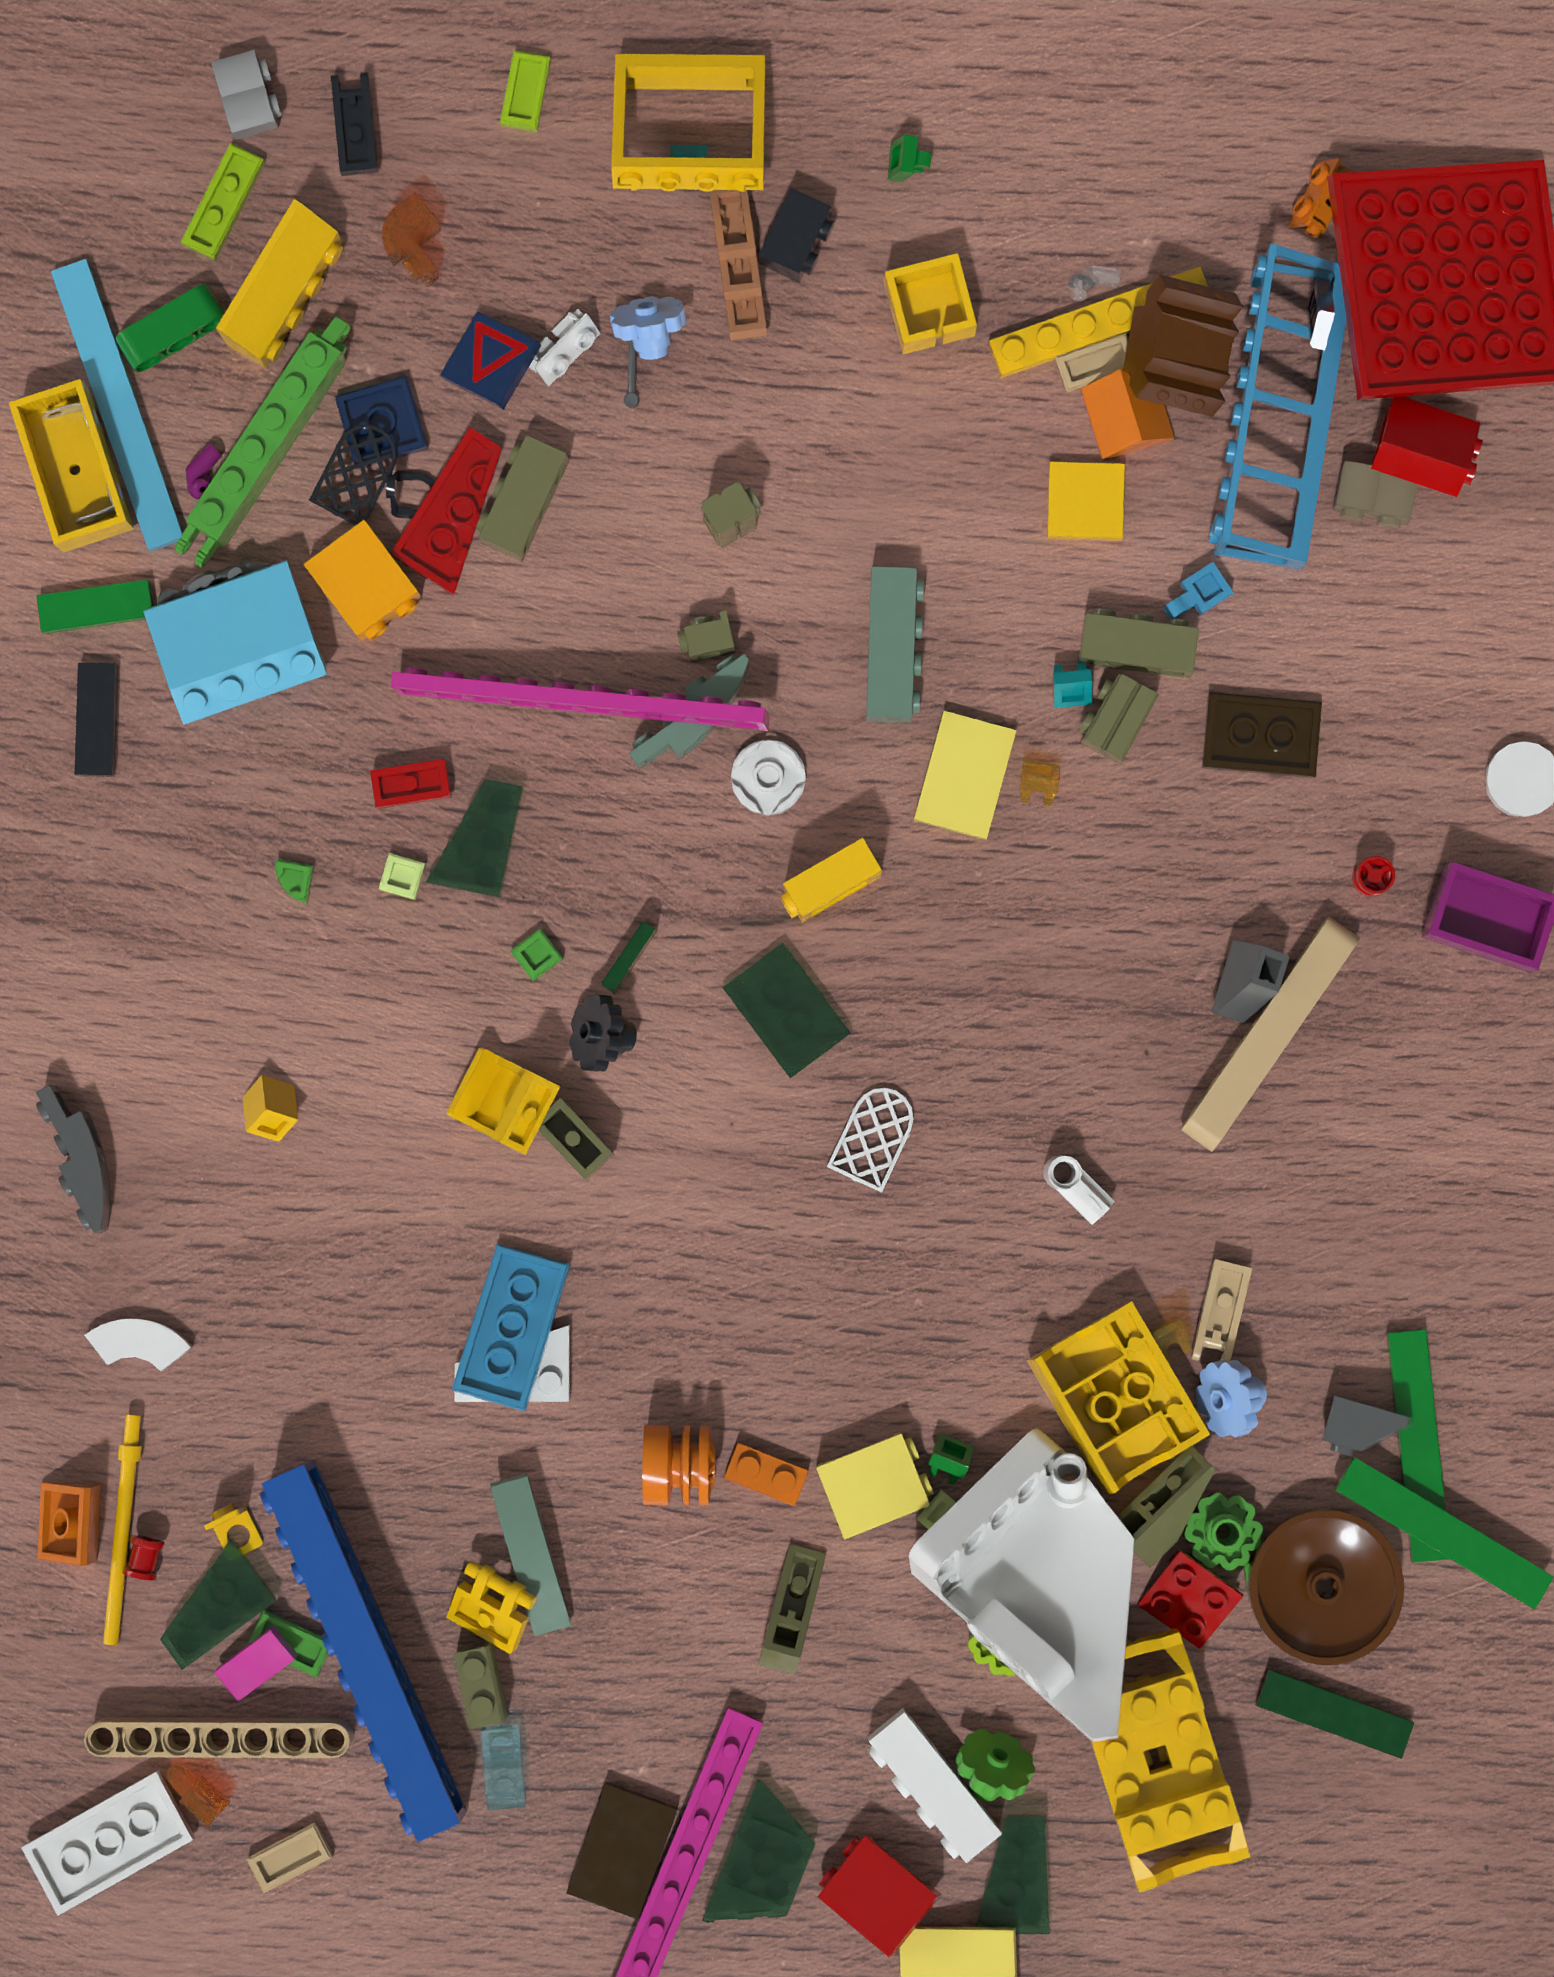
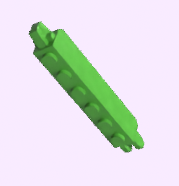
M335 316L324 332L318 329L314 334L308 333L187 517L188 526L175 546L176 552L181 555L185 554L192 546L198 534H203L207 537V540L197 552L194 561L196 565L203 568L219 545L224 547L229 543L343 369L346 361L343 355L347 347L342 343L351 330L349 324Z

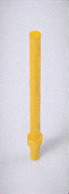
M126 1414L123 1444H119L117 1460L121 1461L103 1637V1644L118 1645L125 1582V1575L122 1574V1571L127 1562L136 1462H140L142 1446L138 1445L141 1415Z

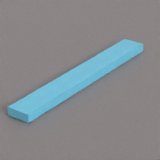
M84 259L51 271L147 548L152 552L175 544L180 539L183 530L89 262Z

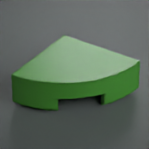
M276 859L275 871L282 888L294 899L308 904L314 866Z

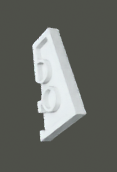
M570 1325L550 1332L529 1402L570 1401ZM460 1362L455 1363V1377ZM455 1392V1402H488Z

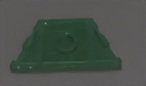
M757 1779L702 1917V1921L706 1923L727 1919L749 1920L764 1916L768 1918L787 1917L815 1847V1840L768 1786L759 1779Z

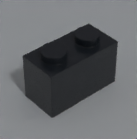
M791 188L759 253V265L800 283L804 273L811 275L819 258V254L815 253V250L820 240L824 242L828 240L835 221L831 220L832 207Z

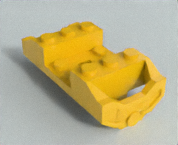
M1177 1629L1149 1634L1137 1638L1134 1642L1126 1640L1125 1659L1165 1649L1179 1665L1180 1669L1151 1677L1149 1674L1136 1677V1681L1129 1683L1123 1681L1118 1737L1091 1741L1139 1893L1159 1887L1174 1878L1202 1869L1251 1858L1229 1784L1224 1778L1203 1711L1205 1708L1180 1632ZM1156 1748L1160 1761L1168 1760L1169 1765L1149 1770L1148 1766L1153 1765L1149 1750ZM1232 1825L1230 1843L1196 1849L1190 1851L1188 1856L1177 1855L1149 1868L1137 1856Z

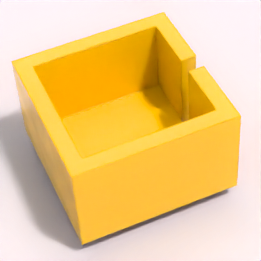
M958 253L885 272L884 286L902 355L935 347L936 338H941L943 345L975 336L977 323Z

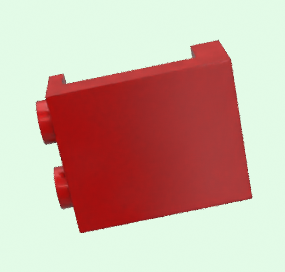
M870 1834L865 1835L862 1840L856 1836L843 1852V1855L847 1858L838 1870L832 1867L820 1881L819 1885L823 1890L817 1897L890 1958L899 1950L941 1896V1893L931 1884L926 1885L877 1844L873 1836Z

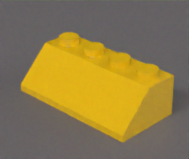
M295 199L292 201L216 327L228 347L264 368H267L270 361L275 362L278 360L285 347V342L283 341L290 328L295 330L298 327L305 312L302 308L309 297L314 298L318 294L324 282L322 278L323 273L328 265L334 266L343 250L339 233Z

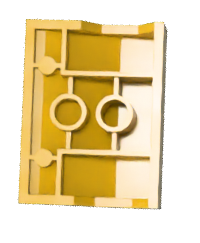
M1132 1301L1026 1360L1104 1493L1114 1494L1128 1481L1151 1467L1173 1458L1210 1435Z

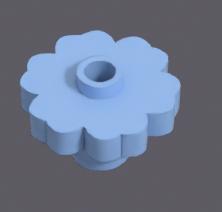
M651 296L630 301L629 305L616 307L609 315L614 337L624 341L633 340L634 349L639 352V357L645 360L658 359L667 355L669 352L668 346L671 344L669 333L681 330L682 326L687 323L682 301L673 297L658 299Z
M1220 1360L1209 1363L1200 1372L1202 1385L1198 1386L1195 1391L1198 1400V1410L1203 1415H1207V1427L1219 1437L1229 1435L1239 1437L1249 1434L1251 1429L1255 1428L1258 1424L1255 1412H1259L1262 1409V1405L1267 1398L1265 1385L1259 1378L1252 1377L1249 1368L1242 1366L1238 1360L1228 1362Z

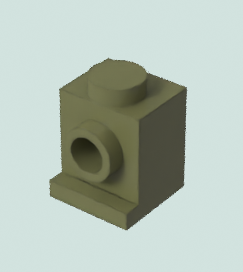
M727 610L719 612V620L713 621L712 616L698 617L690 620V626L684 627V630L677 631L681 653L689 652L691 662L735 653Z

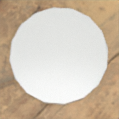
M771 740L757 741L742 749L733 763L731 773L733 792L739 802L751 812L766 816L781 814L793 807L803 794L806 781L804 763L797 752L783 742Z
M1522 741L1509 744L1494 754L1486 768L1485 787L1488 797L1496 808L1510 816L1529 817L1540 814L1554 803V756L1550 751L1539 744Z

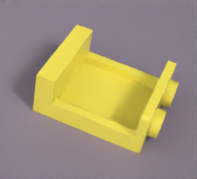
M899 1432L892 1437L852 1453L816 1465L844 1540L930 1506L927 1497L934 1493L926 1473L918 1475L913 1461L919 1459V1455L912 1437L904 1439L902 1433Z

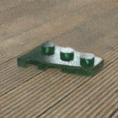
M485 779L462 818L460 826L451 841L448 842L443 855L425 883L501 899L524 788L518 785Z
M1047 1814L1007 1816L975 1927L1016 1928V1934H1050Z

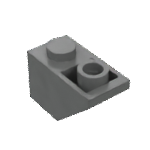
M1233 940L1211 1012L1244 1023L1279 993L1290 956L1262 945Z

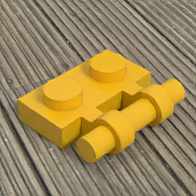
M471 1560L467 1564L464 1574L475 1579L474 1585L472 1586L464 1581L457 1587L446 1618L511 1655L518 1648L529 1617L516 1610L519 1604L531 1610L537 1601V1596L526 1591V1586L515 1580L512 1583L497 1575V1570L488 1564L481 1566ZM491 1588L505 1596L503 1602L488 1595V1589Z

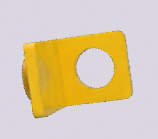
M231 1503L211 1513L214 1521L204 1525L206 1531L211 1528L214 1529L227 1558L231 1561L263 1545V1540L246 1505L235 1510ZM234 1525H243L249 1531V1541L243 1547L233 1546L228 1540V1532Z

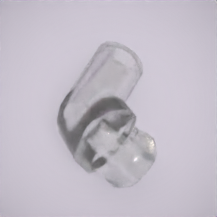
M1097 265L1086 266L1071 276L1068 282L1070 286L1068 294L1073 300L1083 301L1088 297V290L1096 285L1118 288L1121 270Z

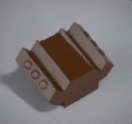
M1159 274L1147 290L1145 305L1137 306L1134 309L1123 371L1129 373L1131 377L1129 385L1136 398L1210 417L1216 414L1225 402L1220 389L1230 378L1228 364L1232 343H1234V338L1239 332L1233 320L1243 308L1235 293Z

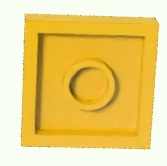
M1049 462L1047 539L1122 541L1125 464Z

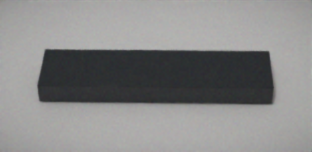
M1320 277L1315 279L1307 309L1311 347L1325 350L1335 310L1331 280Z

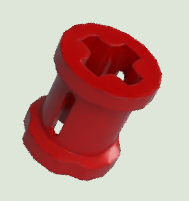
M131 1535L130 1542L133 1543L128 1566L123 1568L122 1574L137 1579L155 1581L157 1574L154 1572L158 1552L164 1548L165 1542L151 1537Z

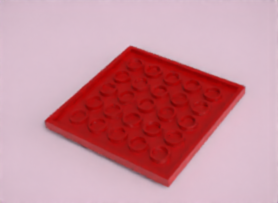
M1544 160L1332 173L1327 178L1357 400L1554 385V228Z

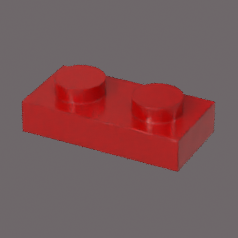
M445 759L370 770L376 809L452 798Z

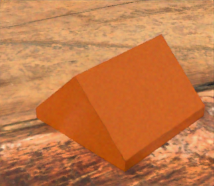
M1119 369L1081 388L1082 397L1102 461L1174 440L1165 405L1136 398L1129 385L1131 377L1123 369Z
M41 1482L37 1559L77 1566H87L97 1561L101 1484Z

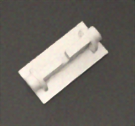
M578 309L574 313L569 312L552 330V333L559 339L555 344L547 337L540 342L541 347L529 366L533 372H537L548 387L557 378L561 377L583 351L589 349L594 340L601 334L590 317Z

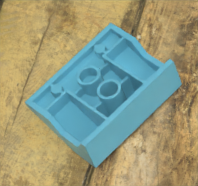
M287 560L143 610L164 675L183 725L327 675L326 661L317 645Z

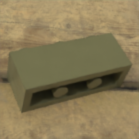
M528 435L525 436L522 444L517 442L514 445L508 459V463L512 465L506 478L501 476L498 479L492 497L496 498L490 512L487 510L483 512L476 531L480 532L479 539L483 545L523 562L569 463L567 453Z
M1094 609L1093 614L1086 613L1083 620L1078 663L1084 662L1087 665L1190 678L1192 676L1199 628L1190 627V621L1169 619L1168 624L1153 622L1152 616L1145 614H1131L1130 619L1115 617L1116 612L1108 609Z

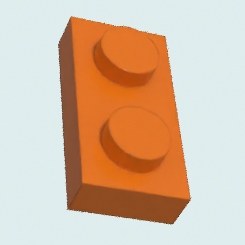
M738 1442L724 1479L795 1506L809 1470Z

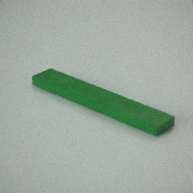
M1426 1329L1386 1333L1394 1410L1397 1414L1413 1418L1411 1426L1397 1433L1402 1485L1446 1511ZM1408 1534L1412 1563L1449 1559Z
M1352 1457L1334 1488L1337 1492L1534 1610L1554 1578L1551 1574L1356 1457Z

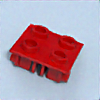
M1176 1550L1168 1561L1169 1565L1137 1605L1170 1629H1177L1184 1639L1198 1649H1201L1244 1595L1236 1590V1587L1229 1585L1218 1577L1215 1572H1211L1205 1565H1201L1190 1557L1187 1552Z

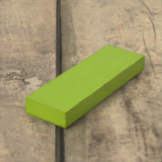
M230 143L181 240L183 246L214 261L217 260L266 163L263 158Z

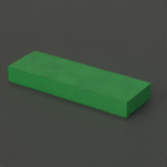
M148 579L36 595L40 628L43 634L146 620L143 610L153 607L151 585Z

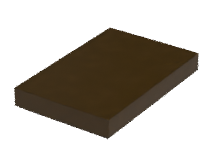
M1209 692L1207 697L1202 768L1315 778L1322 702Z
M606 1782L566 1894L639 1920L678 1808Z

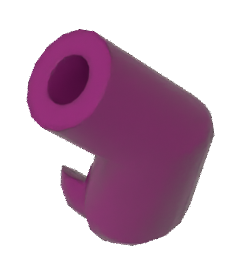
M209 443L186 467L187 489L195 499H200L211 482L210 469L222 457Z

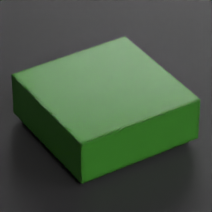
M538 929L510 951L533 982L563 960V957L541 929Z

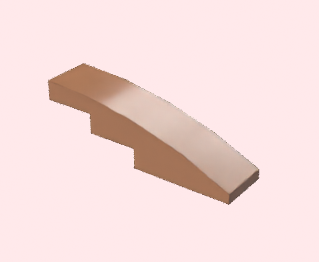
M710 191L730 341L767 336L748 191Z

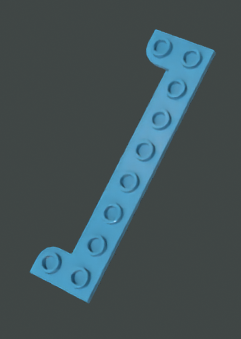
M1270 244L1265 255L1259 254L1257 265L1255 264L1253 267L1250 287L1257 288V290L1252 293L1249 314L1255 315L1253 329L1247 328L1243 344V351L1249 352L1247 366H1240L1237 388L1243 389L1241 403H1234L1231 417V425L1237 426L1235 440L1229 439L1227 443L1225 462L1231 463L1229 477H1222L1219 490V499L1225 500L1222 514H1216L1215 521L1211 523L1208 543L1215 544L1213 555L1302 570L1308 559L1344 338L1346 313L1338 263L1280 245ZM1279 257L1319 270L1276 264L1275 259ZM1273 272L1314 279L1320 277L1333 282L1332 295L1335 314L1325 350H1322L1314 404L1312 405L1261 391L1255 387L1265 327L1309 339L1307 326L1270 316L1267 313ZM1252 401L1262 402L1310 417L1309 435L1302 477L1300 479L1251 466L1243 462ZM1241 475L1296 489L1299 492L1290 548L1232 533L1231 527ZM1234 545L1260 553L1226 548V546Z

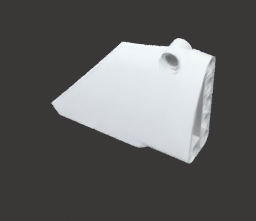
M1035 1428L1026 1434L914 1544L909 1553L911 1573L967 1622L969 1630L981 1644L1091 1741L1118 1737L1134 1537L1088 1479L1086 1465L1082 1458L1075 1454L1065 1453L1060 1446L1038 1428ZM1069 1473L1078 1476L1073 1481L1061 1479L1063 1475Z

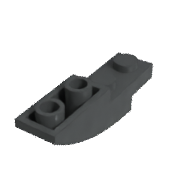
M48 1085L36 1092L40 1099L36 1106L46 1123L51 1121L58 1134L54 1136V1140L64 1156L69 1154L71 1160L58 1166L62 1173L58 1177L59 1182L65 1193L69 1197L74 1195L80 1209L76 1210V1213L86 1230L92 1229L94 1233H103L108 1230L110 1183L104 1150L97 1130L88 1112L79 1111L72 1115L57 1086Z

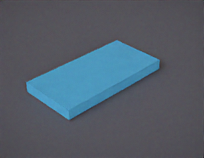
M496 1245L452 1391L519 1411H527L570 1270L569 1264L503 1245Z

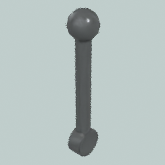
M633 340L626 341L629 343L628 393L624 396V404L628 408L633 409L638 406L639 398L635 394L636 350L634 349Z

